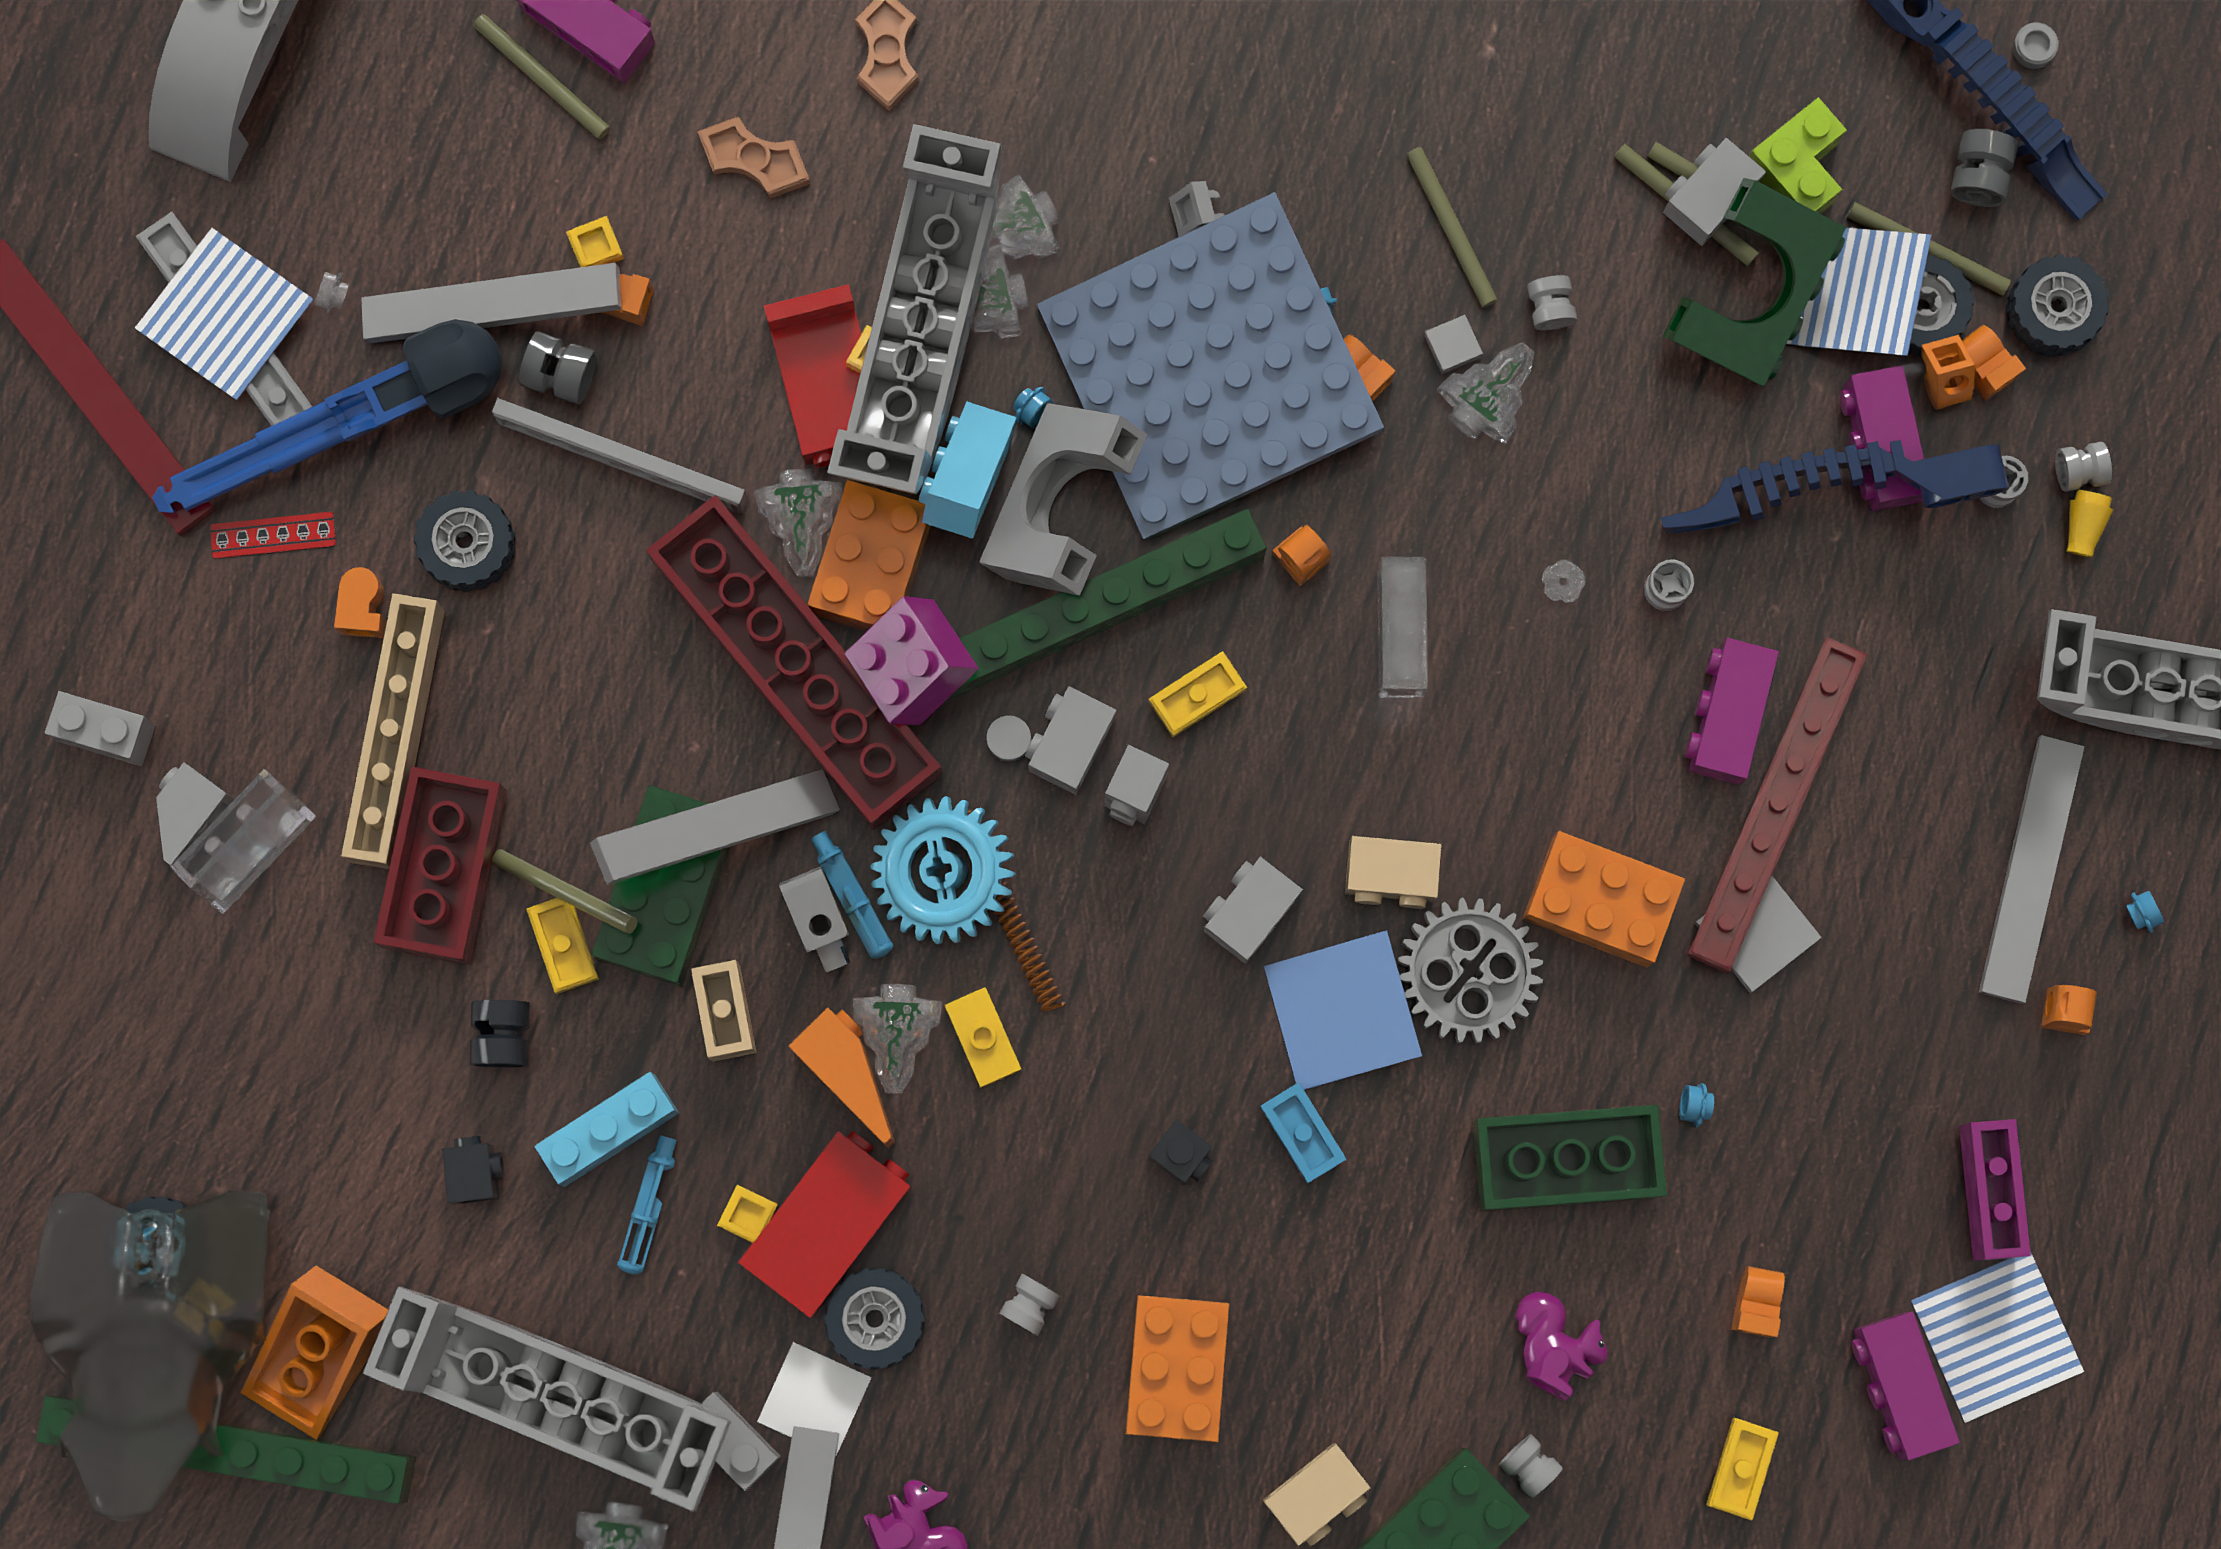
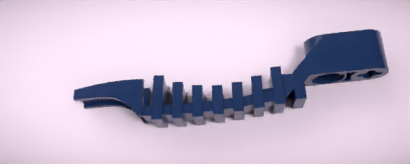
M1867 0L1892 29L1905 34L1925 46H1930L1936 53L1932 58L1938 65L1947 58L1954 64L1948 72L1954 79L1963 74L1968 79L1963 84L1964 88L1969 93L1976 89L1981 93L1982 96L1977 100L1981 107L1984 109L1991 105L1996 110L1989 116L1997 125L2005 121L2009 125L2002 133L2021 139L2018 143L2016 157L2018 158L2030 153L2036 157V160L2030 161L2026 167L2075 221L2080 220L2095 204L2108 195L2079 160L2072 145V138L2069 135L2066 136L2062 131L2064 126L2059 119H2052L2048 114L2050 111L2048 106L2044 102L2039 103L2035 99V91L2030 86L2025 87L2021 83V75L2016 70L2011 71L2006 66L2008 61L2002 54L1997 56L1991 50L1994 46L1987 38L1985 40L1980 38L1977 34L1979 30L1973 23L1968 25L1959 20L1964 14L1957 7L1951 11L1945 8L1939 0ZM1903 1H1909L1916 6L1918 11L1916 18L1909 16L1905 12Z
M1901 439L1890 442L1891 453L1879 447L1878 441L1867 443L1866 449L1857 450L1856 444L1846 446L1845 452L1835 453L1833 447L1823 450V455L1813 456L1811 451L1801 454L1802 459L1792 461L1791 456L1780 458V464L1770 466V462L1766 461L1759 463V469L1749 471L1748 466L1737 469L1738 475L1724 478L1716 495L1705 505L1691 511L1661 517L1666 534L1708 530L1741 522L1734 493L1743 490L1752 519L1756 521L1763 519L1764 516L1755 487L1764 485L1772 508L1782 505L1776 485L1777 481L1785 480L1789 496L1794 497L1801 495L1797 477L1806 475L1811 491L1821 488L1818 473L1827 471L1830 485L1834 487L1842 485L1839 469L1849 468L1853 487L1864 484L1862 470L1871 469L1876 490L1887 487L1886 478L1898 477L1921 492L1925 508H1937L1996 495L2007 491L2009 486L1999 445H1986L1911 461L1904 456Z

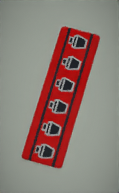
M332 512L217 523L210 526L213 558L329 547L336 544Z

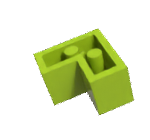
M1819 97L1754 148L1749 157L1766 171L1760 183L1821 214L1833 205L1842 188L1818 161L1839 144L1847 129Z

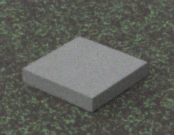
M1773 876L1770 878L1731 968L1732 972L1749 993L1756 990L1822 938ZM1704 916L1694 923L1698 929Z

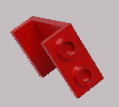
M849 284L764 305L805 465L814 463L816 468L829 466L838 429L847 431L860 378V373L846 366V361L861 336Z
M839 1131L836 1133L738 1262L812 1319L823 1307L824 1300L905 1194L907 1195L912 1189L905 1182L910 1175L889 1158L882 1165L869 1155L873 1146L853 1131L848 1137H845Z

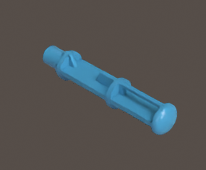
M827 831L817 834L811 838V841L819 854L817 858L818 863L821 865L845 909L846 915L851 920L869 953V957L878 959L887 955L892 950L893 943L890 941L870 904L871 902L866 897L848 864L842 849L839 846H834Z
M659 1135L655 1152L651 1153L648 1157V1163L631 1215L621 1255L617 1262L618 1268L626 1273L640 1274L644 1271L645 1261L662 1203L655 1196L662 1172L674 1168L675 1160L672 1155L677 1142L675 1139ZM637 1223L638 1228L628 1261L622 1260L632 1225ZM646 1227H651L642 1264H636Z

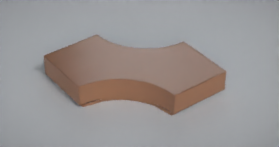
M874 0L855 19L856 25L864 33L869 46L867 62L859 73L857 81L859 85L890 111L919 81L917 73L909 64L905 54L908 35L917 23V19L898 0Z
M739 117L698 131L714 175L728 172L746 175L757 181L764 188L770 199L810 184L795 141L789 140L777 143L762 140L751 134Z

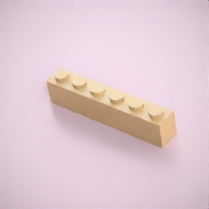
M392 594L341 855L350 863L389 869L411 766L415 767L445 613V610L436 600Z

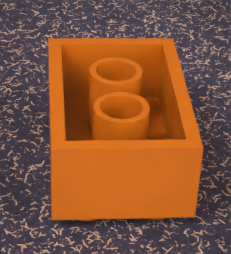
M847 480L807 604L816 617L867 632L903 596L909 597L931 525L922 522L926 504Z
M1558 831L1551 840L1522 920L1648 968L1656 961L1685 878Z
M1137 1296L1126 1434L1218 1442L1229 1303Z

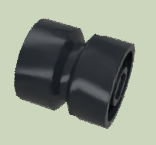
M517 1000L472 1001L471 1027L477 1031V1036L470 1040V1065L494 1068L529 1066V1041L523 1037V1032L530 1028V1002Z

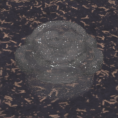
M328 272L324 273L314 305L325 308V313H330L332 306L338 309L342 307L349 284L341 282L343 276L341 272H339L338 276Z
M1559 560L1555 565H1549L1542 574V582L1545 583L1544 592L1553 601L1563 600L1565 603L1575 601L1581 594L1580 589L1585 586V575L1572 561ZM1565 578L1567 584L1565 586L1561 585L1559 579Z

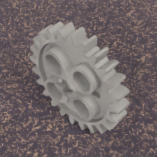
M1460 898L1456 911L1452 912L1449 905L1443 902L1440 905L1441 917L1437 918L1428 910L1424 914L1428 927L1425 928L1416 923L1411 927L1412 932L1418 938L1417 941L1404 939L1401 944L1411 952L1410 956H1401L1397 959L1398 964L1408 968V972L1400 975L1402 983H1410V989L1405 992L1406 1000L1415 998L1417 1002L1410 1014L1414 1016L1424 1011L1427 1017L1423 1028L1427 1029L1435 1022L1440 1024L1439 1038L1441 1039L1451 1029L1455 1030L1456 1043L1458 1044L1462 1043L1466 1032H1471L1475 1044L1481 1043L1484 1030H1487L1492 1039L1496 1040L1500 1037L1499 1024H1502L1509 1031L1516 1028L1511 1017L1512 1014L1524 1019L1529 1015L1526 1008L1522 1005L1523 1001L1535 1003L1538 1000V997L1528 989L1529 986H1537L1543 982V979L1531 974V970L1540 967L1543 964V960L1530 959L1529 953L1539 945L1537 942L1524 943L1522 938L1530 928L1525 926L1515 930L1512 927L1517 916L1515 913L1510 914L1504 920L1499 917L1501 904L1497 903L1488 913L1484 911L1483 899L1479 898L1473 910H1468L1464 898ZM1465 928L1473 931L1477 938V946L1474 950L1464 951L1455 944L1454 934L1457 930ZM1493 939L1496 943L1495 947L1475 972L1480 979L1471 977L1450 1003H1446L1443 999L1444 995L1464 971L1459 963L1468 965L1487 941ZM1502 956L1510 961L1512 965L1510 978L1499 979L1491 973L1490 961L1493 957ZM1441 963L1448 969L1450 979L1446 985L1436 986L1428 980L1426 972L1430 964ZM1476 991L1482 995L1485 1001V1008L1482 1013L1471 1014L1464 1009L1462 996L1465 992Z

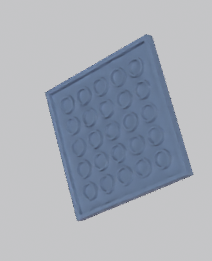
M1275 192L1037 304L1084 409L1121 415L1148 434L1131 475L1113 471L1145 542L1385 431L1384 425Z

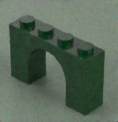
M1743 178L1723 218L1764 238L1775 248L1783 266V282L1778 297L1765 312L1747 320H1730L1693 300L1682 297L1662 336L1756 384L1765 386L1767 380H1772L1781 368L1783 357L1780 355L1787 341H1792L1799 333L1804 320L1801 314L1808 301H1813L1820 293L1824 283V278L1821 276L1828 262L1834 261L1840 254L1845 242V238L1842 235L1847 227L1756 180Z

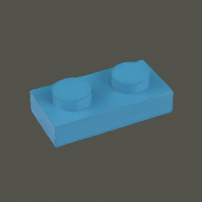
M1299 1082L1260 1106L1307 1184L1346 1160Z

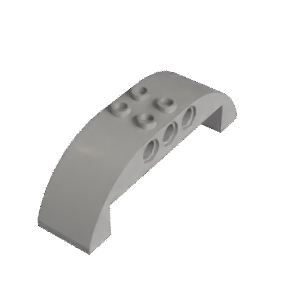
M183 0L165 44L152 93L148 133L151 150L231 183L249 145L238 127L298 0Z
M913 124L903 164V169L909 180L847 431L842 429L837 431L828 474L912 494H917L923 485L946 425L983 279L998 198L1002 150L1000 143Z
M2055 609L2049 611L2037 699L2042 705L2062 716L2100 728L2221 750V650L2095 629L2096 616Z
M403 1287L397 1288L363 1372L367 1376L401 1390L425 1393L652 1488L651 1494L692 1511H696L731 1423L728 1418L711 1408L637 1375L508 1323Z

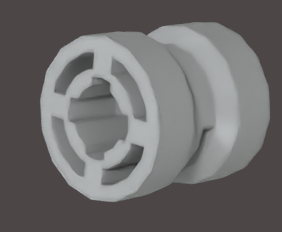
M1564 275L1549 276L1534 280L1527 285L1529 299L1535 304L1532 318L1536 330H1554L1577 322L1576 308L1570 304L1569 295L1572 292L1570 277Z
M2104 442L2090 443L2084 450H2077L2071 446L2059 448L2056 451V474L2059 485L2064 492L2079 490L2082 485L2087 483L2094 487L2106 486L2111 483V458Z
M2002 456L2005 472L2009 477L2007 478L2009 489L1996 495L1979 498L1985 505L1992 508L2005 507L2012 503L2026 489L2028 472L2025 465L2019 459L2012 456Z
M1675 559L1665 560L1659 563L1647 577L1644 585V595L1648 603L1654 608L1661 611H1672L1680 607L1692 592L1694 576L1690 568L1683 562Z
M1022 1274L1015 1285L1018 1295L1014 1296L1012 1300L1005 1302L1000 1314L1038 1336L1045 1324L1043 1319L1045 1316L1044 1311L1046 1309H1053L1061 1296Z
M1532 1434L1517 1444L1499 1463V1466L1507 1475L1519 1476L1520 1489L1529 1499H1532L1546 1488L1563 1469L1554 1458H1547L1544 1454H1539L1541 1444Z

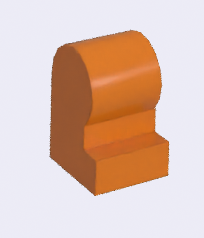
M620 274L622 310L601 313L643 326L654 293L652 283L649 278L633 274L629 276Z
M1982 325L1962 339L1963 344L1975 363L1974 386L1985 401L2015 381L2026 369L2016 355L2012 357L2006 348L2004 349L1998 336L1988 326Z
M1347 335L1344 338V342L1373 402L1393 381L1396 371L1385 360L1382 359L1380 361L1374 354L1372 355L1369 349L1357 338Z
M1956 335L1921 345L1922 358L1926 364L1924 383L1933 408L1938 410L1957 403L1970 401L1974 390L1975 363L1960 336Z
M1308 525L1298 528L1274 548L1272 555L1296 583L1302 586L1330 562L1331 552L1315 531Z
M362 567L352 568L341 578L334 628L341 635L384 638L387 620L381 614H376V608L381 604L384 597V587L381 581L369 569Z
M2055 985L2047 988L2041 1027L2084 1036L2089 1034L2092 1028L2097 991L2071 985Z
M1751 1266L1745 1268L1731 1330L1769 1338L1778 1337L1781 1321L1779 1319L1780 1304L1785 1281L1784 1273Z

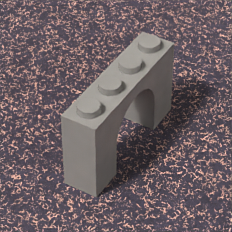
M1047 403L979 563L1008 581L1080 596L1097 555L1069 537L1049 533L1048 520L1053 501L1061 488L1072 477L1082 471L1103 469L1131 475L1148 434L1121 415Z

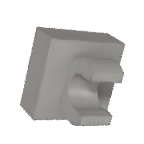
M1206 181L1190 182L1169 197L1179 237L1225 216L1224 213L1214 214L1212 202L1220 196L1219 192L1208 190Z

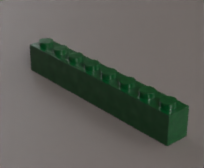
M1245 509L1087 580L1080 596L1061 592L959 638L979 669L945 702L1264 559L1267 547L1249 510Z
M45 1396L36 1442L396 1504L408 1502L416 1457L64 1396Z

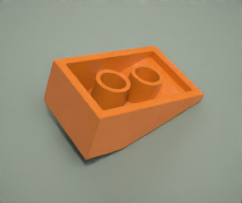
M827 1008L789 1047L889 1149L895 1141L865 1047L859 1039L863 1032L843 1010L835 1015Z
M314 1266L291 1284L241 1394L317 1440L321 1437L370 1357L388 1309L318 1266Z

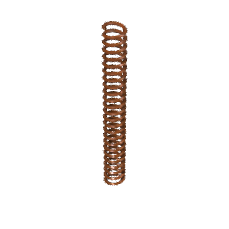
M968 810L967 815L973 812V810ZM1004 881L1001 884L1006 886L1008 882ZM997 895L995 899L999 901L1007 895ZM1012 897L999 903L1006 907L1014 902L1016 898ZM1013 906L1005 909L1003 912L994 911L995 915H1001L997 922L1005 923L1001 930L1009 931L1005 938L1012 939L1009 946L1016 947L1013 954L1020 955L1017 962L1024 963L1021 970L1028 971L1025 978L1028 980L1032 979L1029 987H1036L1032 994L1040 995L1036 1002L1044 1003L1040 1010L1046 1012L1064 1007L1066 1002L1049 1006L1062 997L1060 993L1045 998L1056 991L1058 986L1055 985L1041 990L1052 983L1054 978L1051 977L1037 982L1048 975L1051 970L1047 969L1033 974L1044 967L1047 962L1043 961L1029 966L1040 959L1043 954L1039 953L1025 958L1036 951L1039 946L1035 945L1021 950L1034 942L1035 938L1031 937L1017 942L1030 934L1031 930L1027 929L1013 934L1026 926L1027 922L1023 921L1009 926L1022 918L1023 914L1020 913L1004 919L1018 910L1019 906Z

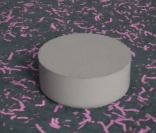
M2042 23L2025 25L2017 33L2012 43V52L2019 64L2029 69H2039L2046 66L2058 50V38L2055 32L2049 26Z
M1003 716L996 719L987 731L988 748L992 755L1001 761L1013 762L1021 759L1031 743L1029 727L1023 720L1015 716Z

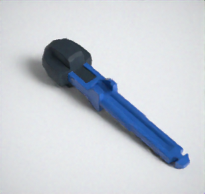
M454 319L429 327L406 338L403 346L406 361L331 395L320 404L255 433L256 437L171 476L170 480L173 485L171 491L166 492L164 486H159L152 498L159 512L175 513L176 510L173 506L175 502L182 503L184 509L188 511L272 471L274 474L337 444L344 441L349 442L426 405H429L436 416L446 419L479 403L492 393L500 379L502 367L498 344L487 330L470 321Z

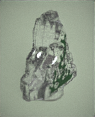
M1019 174L1001 185V195L997 198L987 260L1000 254H1005L1014 259L1032 254L1040 259L1060 251L1052 230V226L1060 223V218L1053 202L1045 190L1034 195Z
M1001 251L987 256L971 329L975 333L994 332L999 339L1021 336L1018 311L1029 308L1022 273L1010 275L1004 254Z
M1522 342L1501 351L1490 364H1474L1463 375L1453 373L1437 388V391L1454 409L1448 416L1453 425L1470 438L1476 439L1483 432L1491 438L1506 444L1518 426L1514 416L1523 403L1520 388L1530 375L1535 352Z
M810 469L783 471L779 473V484L754 490L758 513L767 516L770 532L783 540L785 558L798 578L813 577L823 555L822 537L832 529L833 511L839 507L842 498V482L816 481L815 471Z
M880 985V996L853 998L854 1021L863 1026L864 1043L876 1053L875 1071L886 1094L903 1093L914 1074L915 1055L928 1046L930 1030L940 1025L943 1001L917 998V986Z
M607 1501L605 1513L577 1512L576 1537L584 1542V1549H663L669 1525L642 1519L643 1506Z

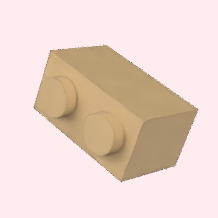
M1352 836L1348 848L1345 895H1355L1354 902L1360 904L1379 905L1382 898L1399 899L1400 907L1426 908V902H1434L1438 895L1441 844Z
M736 960L692 968L707 1057L714 1062L757 1053L740 964Z
M1333 1443L1262 1501L1298 1546L1305 1540L1312 1546L1332 1530L1327 1523L1336 1515L1342 1512L1347 1518L1368 1501L1363 1494L1370 1487L1337 1444Z

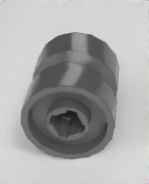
M1971 129L1963 132L1957 157L1962 165L1955 168L1950 194L1955 199L1970 205L1996 207L2005 204L2011 181L2007 171L2013 169L2018 141L2008 134L1989 129Z
M537 331L532 336L524 354L520 368L519 384L541 393L553 389L556 398L579 405L585 399L593 380L598 353L596 350L575 343L570 344L566 348L563 346L560 338ZM556 357H557V358H560V359H559V361H558V364H557V367H556V370H555V373H554V377H553V376H550V375H551V372H552V369H553V366H554V363H555V359H556Z

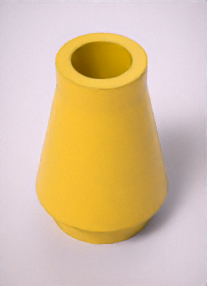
M2077 490L2075 500H2070L2069 543L2066 552L2093 557L2095 547L2114 510L2110 508L2111 497Z

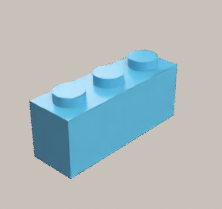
M967 401L960 418L952 416L945 435V441L949 442L947 448L939 446L932 466V472H935L936 475L934 479L926 477L920 493L919 502L926 504L923 523L973 539L1010 449L1017 417Z
M649 1072L534 1147L556 1182L566 1187L678 1115L679 1111L656 1075Z

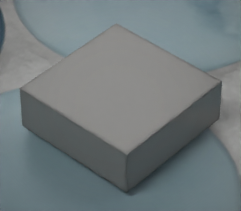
M1466 315L1425 331V339L1441 374L1479 359L1483 355Z

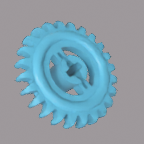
M947 796L942 798L938 809H936L932 799L926 798L923 803L922 813L915 805H908V820L899 815H894L893 822L897 830L894 832L882 829L881 834L888 843L886 846H874V851L883 858L882 861L874 862L870 865L872 870L881 873V877L874 880L871 886L873 888H883L885 891L878 898L877 904L892 905L887 914V919L893 921L902 916L900 930L903 933L908 932L916 925L915 935L919 941H923L929 930H931L932 939L935 944L943 942L945 931L951 941L959 943L961 940L960 928H963L969 936H977L978 933L974 922L976 920L985 926H991L992 921L986 911L990 909L996 912H1003L1004 907L995 898L997 895L1012 894L1010 889L1001 884V880L1016 875L1015 872L1002 868V863L1013 859L1014 854L999 852L998 848L1007 842L1009 838L1006 835L992 837L991 834L998 826V821L989 820L981 824L985 813L983 808H977L967 815L969 806L967 800H961L955 809L952 810L951 798ZM945 837L958 841L967 850L972 861V878L968 888L957 899L955 890L964 884L968 875V867L965 860L959 854L947 851ZM926 842L929 853L921 861L920 876L928 887L937 891L939 903L925 899L916 890L911 878V864L914 856ZM944 863L951 864L952 872L946 873L945 878L937 876V869L943 868Z

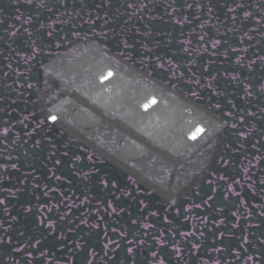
M1381 557L1377 567L1379 697H1424L1428 689L1426 557Z
M264 768L171 865V868L190 889L224 914L249 886L272 865L274 860L289 844L304 831L316 815L290 789Z

